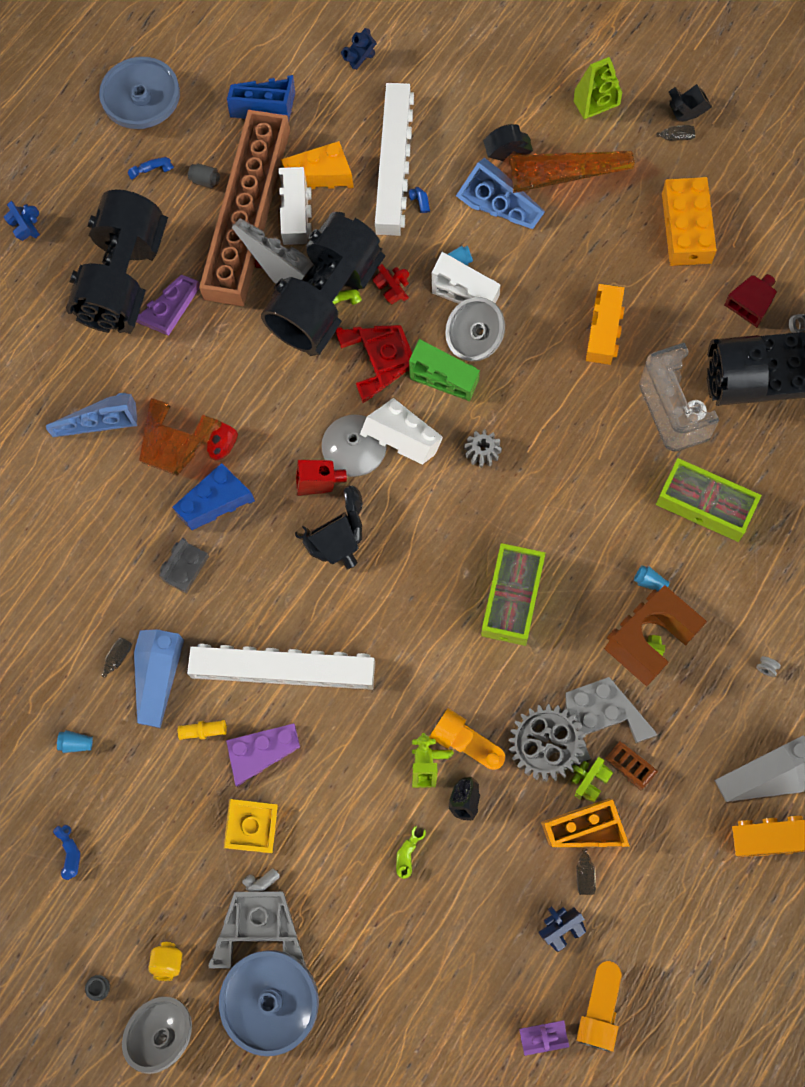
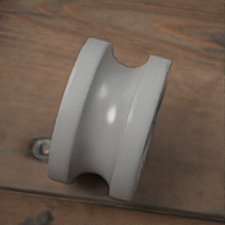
M762 656L760 658L761 664L756 666L757 670L767 676L776 677V670H779L781 665L769 657Z

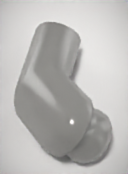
M272 868L259 879H255L254 875L249 874L243 879L242 883L249 892L263 891L279 879L280 876Z

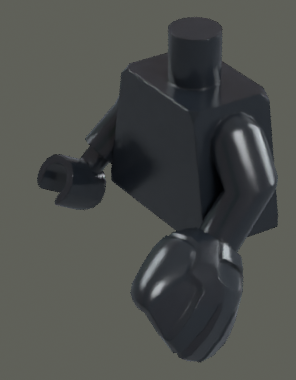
M348 486L344 489L347 513L344 512L313 531L302 526L305 530L303 536L295 532V536L303 540L302 543L311 556L323 562L329 561L330 564H335L341 560L347 570L358 564L352 553L359 549V543L362 540L363 525L359 514L362 510L363 501L361 492L354 486Z

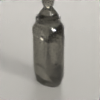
M691 125L671 126L664 129L661 133L657 132L656 137L661 136L669 141L691 140L695 138V128Z
M121 637L116 640L105 658L104 672L101 674L103 678L107 677V674L113 672L122 664L131 650L132 643Z
M582 848L583 853L576 867L579 895H594L596 891L595 866L587 853V848Z

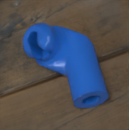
M420 187L410 189L409 198L411 200L417 199L420 213L430 212L426 192Z

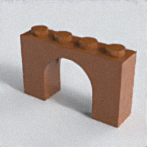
M665 585L659 591L654 589L646 598L648 602L646 604L641 602L633 611L635 615L633 617L628 615L620 624L622 628L620 630L615 628L607 636L606 639L609 642L604 647L611 656L646 687L669 662L647 643L642 634V625L648 623L660 625L686 646L707 623L703 617Z

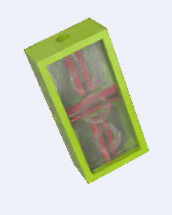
M677 458L656 505L739 542L749 525L762 495Z
M500 544L481 637L526 646L546 552Z

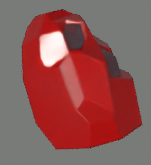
M223 422L216 423L207 441V452L214 461L225 458L231 452L238 437L237 431Z

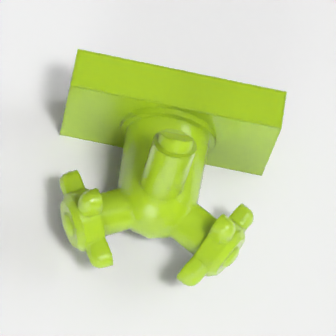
M422 733L418 739L412 740L413 745H419L417 749L412 750V754H415L412 788L436 787L438 770L437 763H433V759H449L454 754L453 749L434 750L429 748L430 744H436V740L430 739L429 736Z

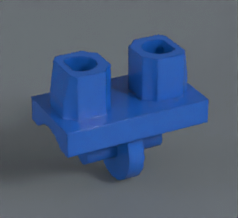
M10 201L7 204L10 211L4 216V219L12 227L17 223L19 224L13 230L15 237L21 241H24L29 236L37 238L40 234L33 224L38 221L39 210L37 207L29 206L28 204H25L23 207H16L14 202Z

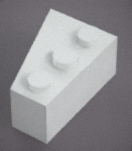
M304 167L279 168L281 188H279L281 195L280 218L283 244H308V236L312 233L311 223H308V218H312L311 205H308V200H312L311 187H307Z
M441 252L432 271V294L458 304L472 297H483L496 304L499 298V283Z
M394 398L366 417L360 433L363 437L369 435L379 440V444L382 446L388 444L398 449L397 453L422 465L436 454L443 439L439 433Z

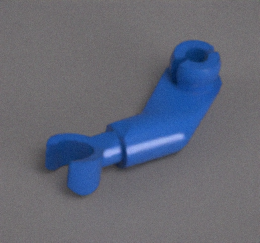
M162 157L144 162L139 167L134 166L130 168L128 175L133 180L139 173H147L162 166L164 172L173 169L174 166L170 162V158Z
M64 825L62 828L57 826L53 833L57 838L61 839L62 846L66 852L61 876L63 879L69 880L78 874L81 853L74 840L69 837L71 833L70 826Z

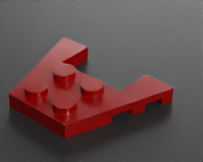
M401 325L374 326V328L364 329L361 327H353V329L337 328L335 331L341 349L363 342L376 376L356 383L362 403L367 402L410 370L409 360L412 351Z

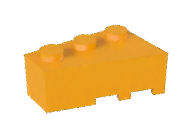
M340 141L281 159L283 168L304 167L307 187H311V189H316V187L335 189V186L354 188L352 173Z

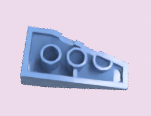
M157 629L140 630L134 650L138 724L161 728L184 639L177 633Z

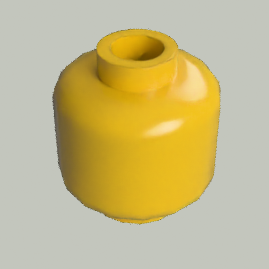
M161 942L160 946L153 948L149 961V972L154 975L153 978L159 981H172L173 977L178 976L181 969L182 951L175 948V944L172 942Z

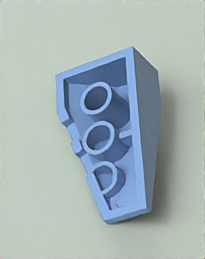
M486 158L477 163L456 197L472 209L488 212L490 215L508 219L510 222L530 229L536 226L545 213L505 173Z
M119 393L116 396L105 398L47 424L46 429L52 437L138 426L136 402L131 394Z

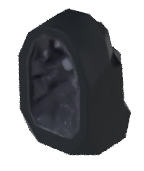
M464 777L460 779L454 786L449 799V810L456 818L461 820H474L478 813L480 799L479 784L474 778Z

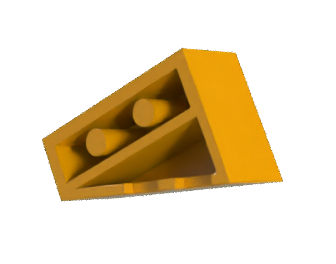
M598 285L585 361L611 365L613 357L617 358L619 345L615 343L616 338L620 339L622 326L619 325V319L623 320L625 307L622 306L625 287Z
M607 798L541 822L548 844L551 847H630L613 799Z
M803 816L787 817L788 821L778 822L777 818L762 819L763 823L753 824V820L738 821V826H732L736 856L752 857L805 852V820H803Z

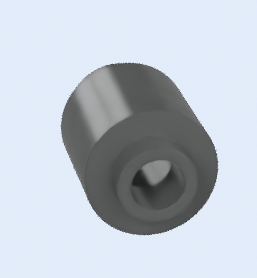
M197 163L190 166L188 179L194 184L212 189L215 185H218L220 174L217 168Z

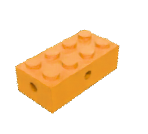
M708 178L666 179L662 191L670 266L712 264L717 250Z

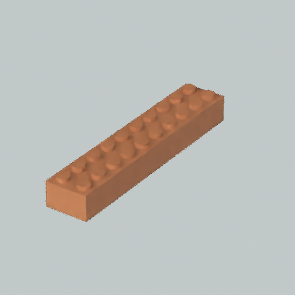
M248 110L199 286L204 300L243 307L245 305L255 267V257L232 227L241 218L264 232L279 176V168H281L282 164L281 159L284 157L290 134L287 115Z

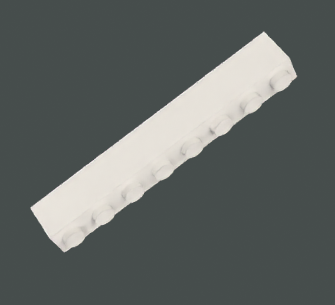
M386 83L375 215L376 235L401 236V228H405V215H402V210H406L407 197H403L404 192L408 191V179H405V174H409V161H406V156L410 157L411 146L407 144V141L412 137V127L409 126V122H413V109H410V105H414V92H411L410 84Z
M198 644L197 647H190L187 674L193 679L373 690L375 659L370 657L369 654L359 653L357 657L348 656L344 652L325 655L323 651H311V654H306L296 649H290L288 652H279V649L276 648L256 651L257 648L246 646L243 647V650L234 649L233 646L229 645L211 648V645Z

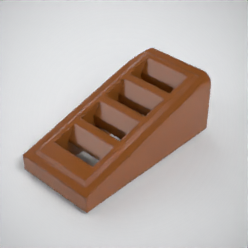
M621 741L605 758L609 764L640 791L645 788L658 772L652 765ZM622 750L625 754L618 762L615 761L614 758ZM628 757L633 759L626 768L622 766ZM637 763L639 768L632 774L629 771ZM644 769L647 773L641 780H639L637 776Z

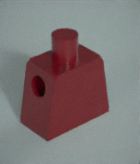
M766 274L762 279L751 275L728 295L724 306L758 328L777 293L772 288L776 280L769 274Z

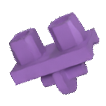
M564 1020L519 1029L524 1056L569 1047Z

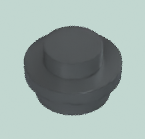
M102 975L91 977L85 985V993L93 1001L103 1000L110 992V983Z

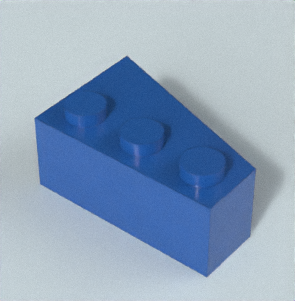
M293 75L275 81V78L268 79L269 82L256 84V81L230 85L227 97L230 118L246 119L248 110L287 115L288 120H290L295 98Z
M221 463L172 508L177 516L191 530H194L216 520L220 515L227 512L231 513L236 508L246 503L255 502L251 491Z

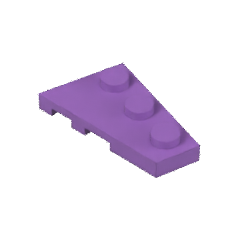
M180 275L163 290L162 296L155 302L152 300L147 304L148 308L138 315L136 322L169 336L199 290V281Z
M295 724L226 740L235 786H240L252 776H256L268 766L280 761L300 748Z

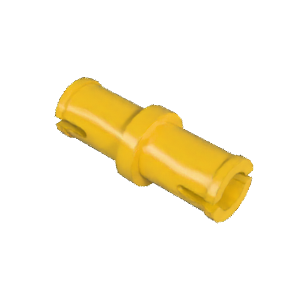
M203 720L199 721L198 724L179 725L177 730L179 740L200 738L202 740L206 739L207 736L226 735V722L221 720L205 723Z

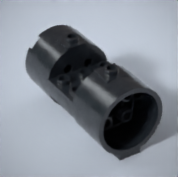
M115 189L103 193L95 216H90L87 227L91 228L88 236L91 237L92 241L99 248L105 251L102 259L103 264H80L77 271L73 270L69 280L73 285L66 305V311L68 314L73 313L77 316V322L89 328L107 333L110 332V329L131 334L146 290L140 288L138 282L126 274L130 260L149 259L153 261L158 252L168 217L162 214V211L155 203L142 195L127 190Z
M332 212L319 230L315 229L309 235L308 239L310 241L306 245V252L314 266L308 270L307 279L305 281L293 277L280 279L274 286L276 290L272 294V299L261 313L263 323L276 337L289 346L306 352L310 356L321 354L342 322L338 318V310L333 303L342 287L348 286L356 290L365 288L386 256L382 253L383 248H380L378 245L380 239L374 231L356 217L354 220L346 218L343 212Z
M805 331L765 336L721 338L710 341L707 356L711 357V359L709 360V368H707L706 380L709 397L712 398V401L717 400L716 406L805 398Z

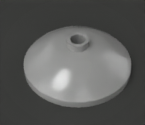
M483 297L466 299L454 308L447 320L445 331L447 344L450 350L463 360L472 362L483 360L492 355L500 346L505 333V320L501 309L491 300Z
M347 415L337 419L327 428L322 438L324 459L333 461L334 470L346 469L347 476L350 477L366 475L375 470L383 461L387 450V444L382 446L379 444V440L369 435L367 437L360 435L366 420V416ZM352 437L357 438L355 442L349 441Z
M158 997L146 1002L136 1010L128 1021L122 1038L123 1055L132 1068L145 1074L158 1073L173 1065L180 1058L189 1043L192 1032L191 1016L185 1005L172 997Z

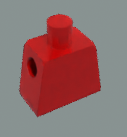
M298 460L295 475L297 496L333 492L335 483L347 482L346 469L334 470V464L331 460Z

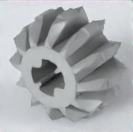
M484 429L481 435L475 431L474 437L469 436L467 438L468 443L464 445V450L467 451L466 458H472V465L479 462V467L482 468L484 463L491 466L492 460H499L498 454L501 453L502 448L499 446L500 439H494V432L487 435V431Z

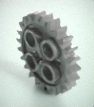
M547 704L546 710H543L538 705L537 712L530 708V715L528 717L521 714L524 720L522 723L515 721L518 729H511L510 731L515 736V738L509 739V742L515 745L509 748V751L515 754L512 759L514 762H519L517 767L520 770L525 768L524 773L527 776L533 772L535 780H538L540 775H542L543 780L547 782L549 775H551L554 781H557V774L559 773L565 778L566 769L574 772L571 765L573 763L580 765L577 756L585 755L580 749L586 746L585 741L580 740L586 737L583 731H579L582 725L581 723H575L577 721L575 715L569 717L570 713L567 709L561 713V708L558 705L554 711L550 704ZM544 724L545 728L542 732H535L536 726ZM560 731L568 732L564 739H557V734ZM528 736H534L537 739H528ZM550 739L553 743H547L546 746H544V744L541 741L548 742ZM531 746L538 747L535 754H527ZM557 746H567V749L563 750ZM553 753H560L557 761H549Z

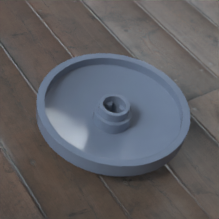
M134 57L116 64L107 72L100 85L99 97L106 115L113 122L125 128L145 129L163 122L173 113L179 102L180 87L175 73L164 62L151 57Z
M276 950L259 951L236 963L225 977L219 995L220 1017L227 1034L239 1047L259 1056L280 1055L298 1046L312 1030L319 1008L318 990L310 971L294 956Z

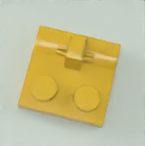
M230 799L223 849L273 853L278 805Z

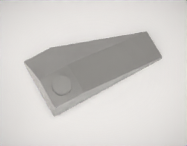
M241 218L232 227L275 284L282 278L293 277L302 280L313 265L310 259L297 249L283 247L279 239L265 237L261 229Z
M803 735L714 780L724 800L732 802L805 791V736Z

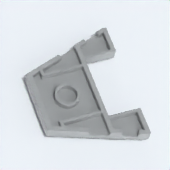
M610 677L565 693L566 709L570 713L569 717L572 715L576 716L577 721L575 723H581L582 728L579 731H583L585 735L627 721L635 743L656 737L657 735L655 730ZM586 746L580 748L585 755L577 756L580 764L591 759Z
M234 892L213 957L209 963V968H232L234 941H283V952L294 956L306 966L284 892Z

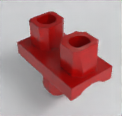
M381 264L377 267L380 272L372 279L380 290L388 284L391 286L383 294L391 305L400 299L405 302L409 297L400 284L402 283L404 287L409 284L407 281L409 277L408 270H399L398 267H395L392 270L394 272L393 276Z

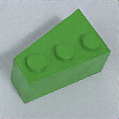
M421 339L418 340L409 360L410 380L467 401L471 400L480 377V370L473 365L467 364Z

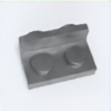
M182 538L179 543L177 542L173 546L172 555L168 562L165 561L162 564L159 576L163 582L187 594L209 555L190 545L187 540Z

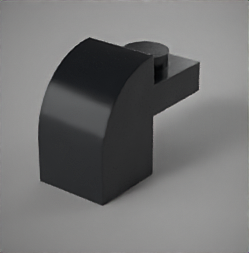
M697 84L683 94L676 87L668 92L672 98L669 101V105L678 121L684 122L697 118L712 108L705 92Z
M517 124L501 126L492 131L483 140L487 156L500 161H504L512 152L529 155L533 152L529 135L521 132Z

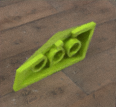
M610 57L590 64L575 88L573 101L583 119L612 109L621 103L622 90Z

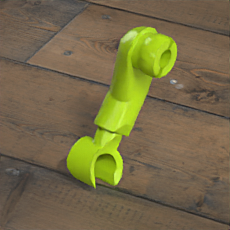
M356 289L345 290L338 293L333 303L335 305L350 299L351 304L355 305L361 302L362 298Z
M417 826L412 828V836L404 842L397 852L396 872L402 879H407L412 874L411 853L416 848L418 840H422L426 835L424 829L422 836H415L414 831Z

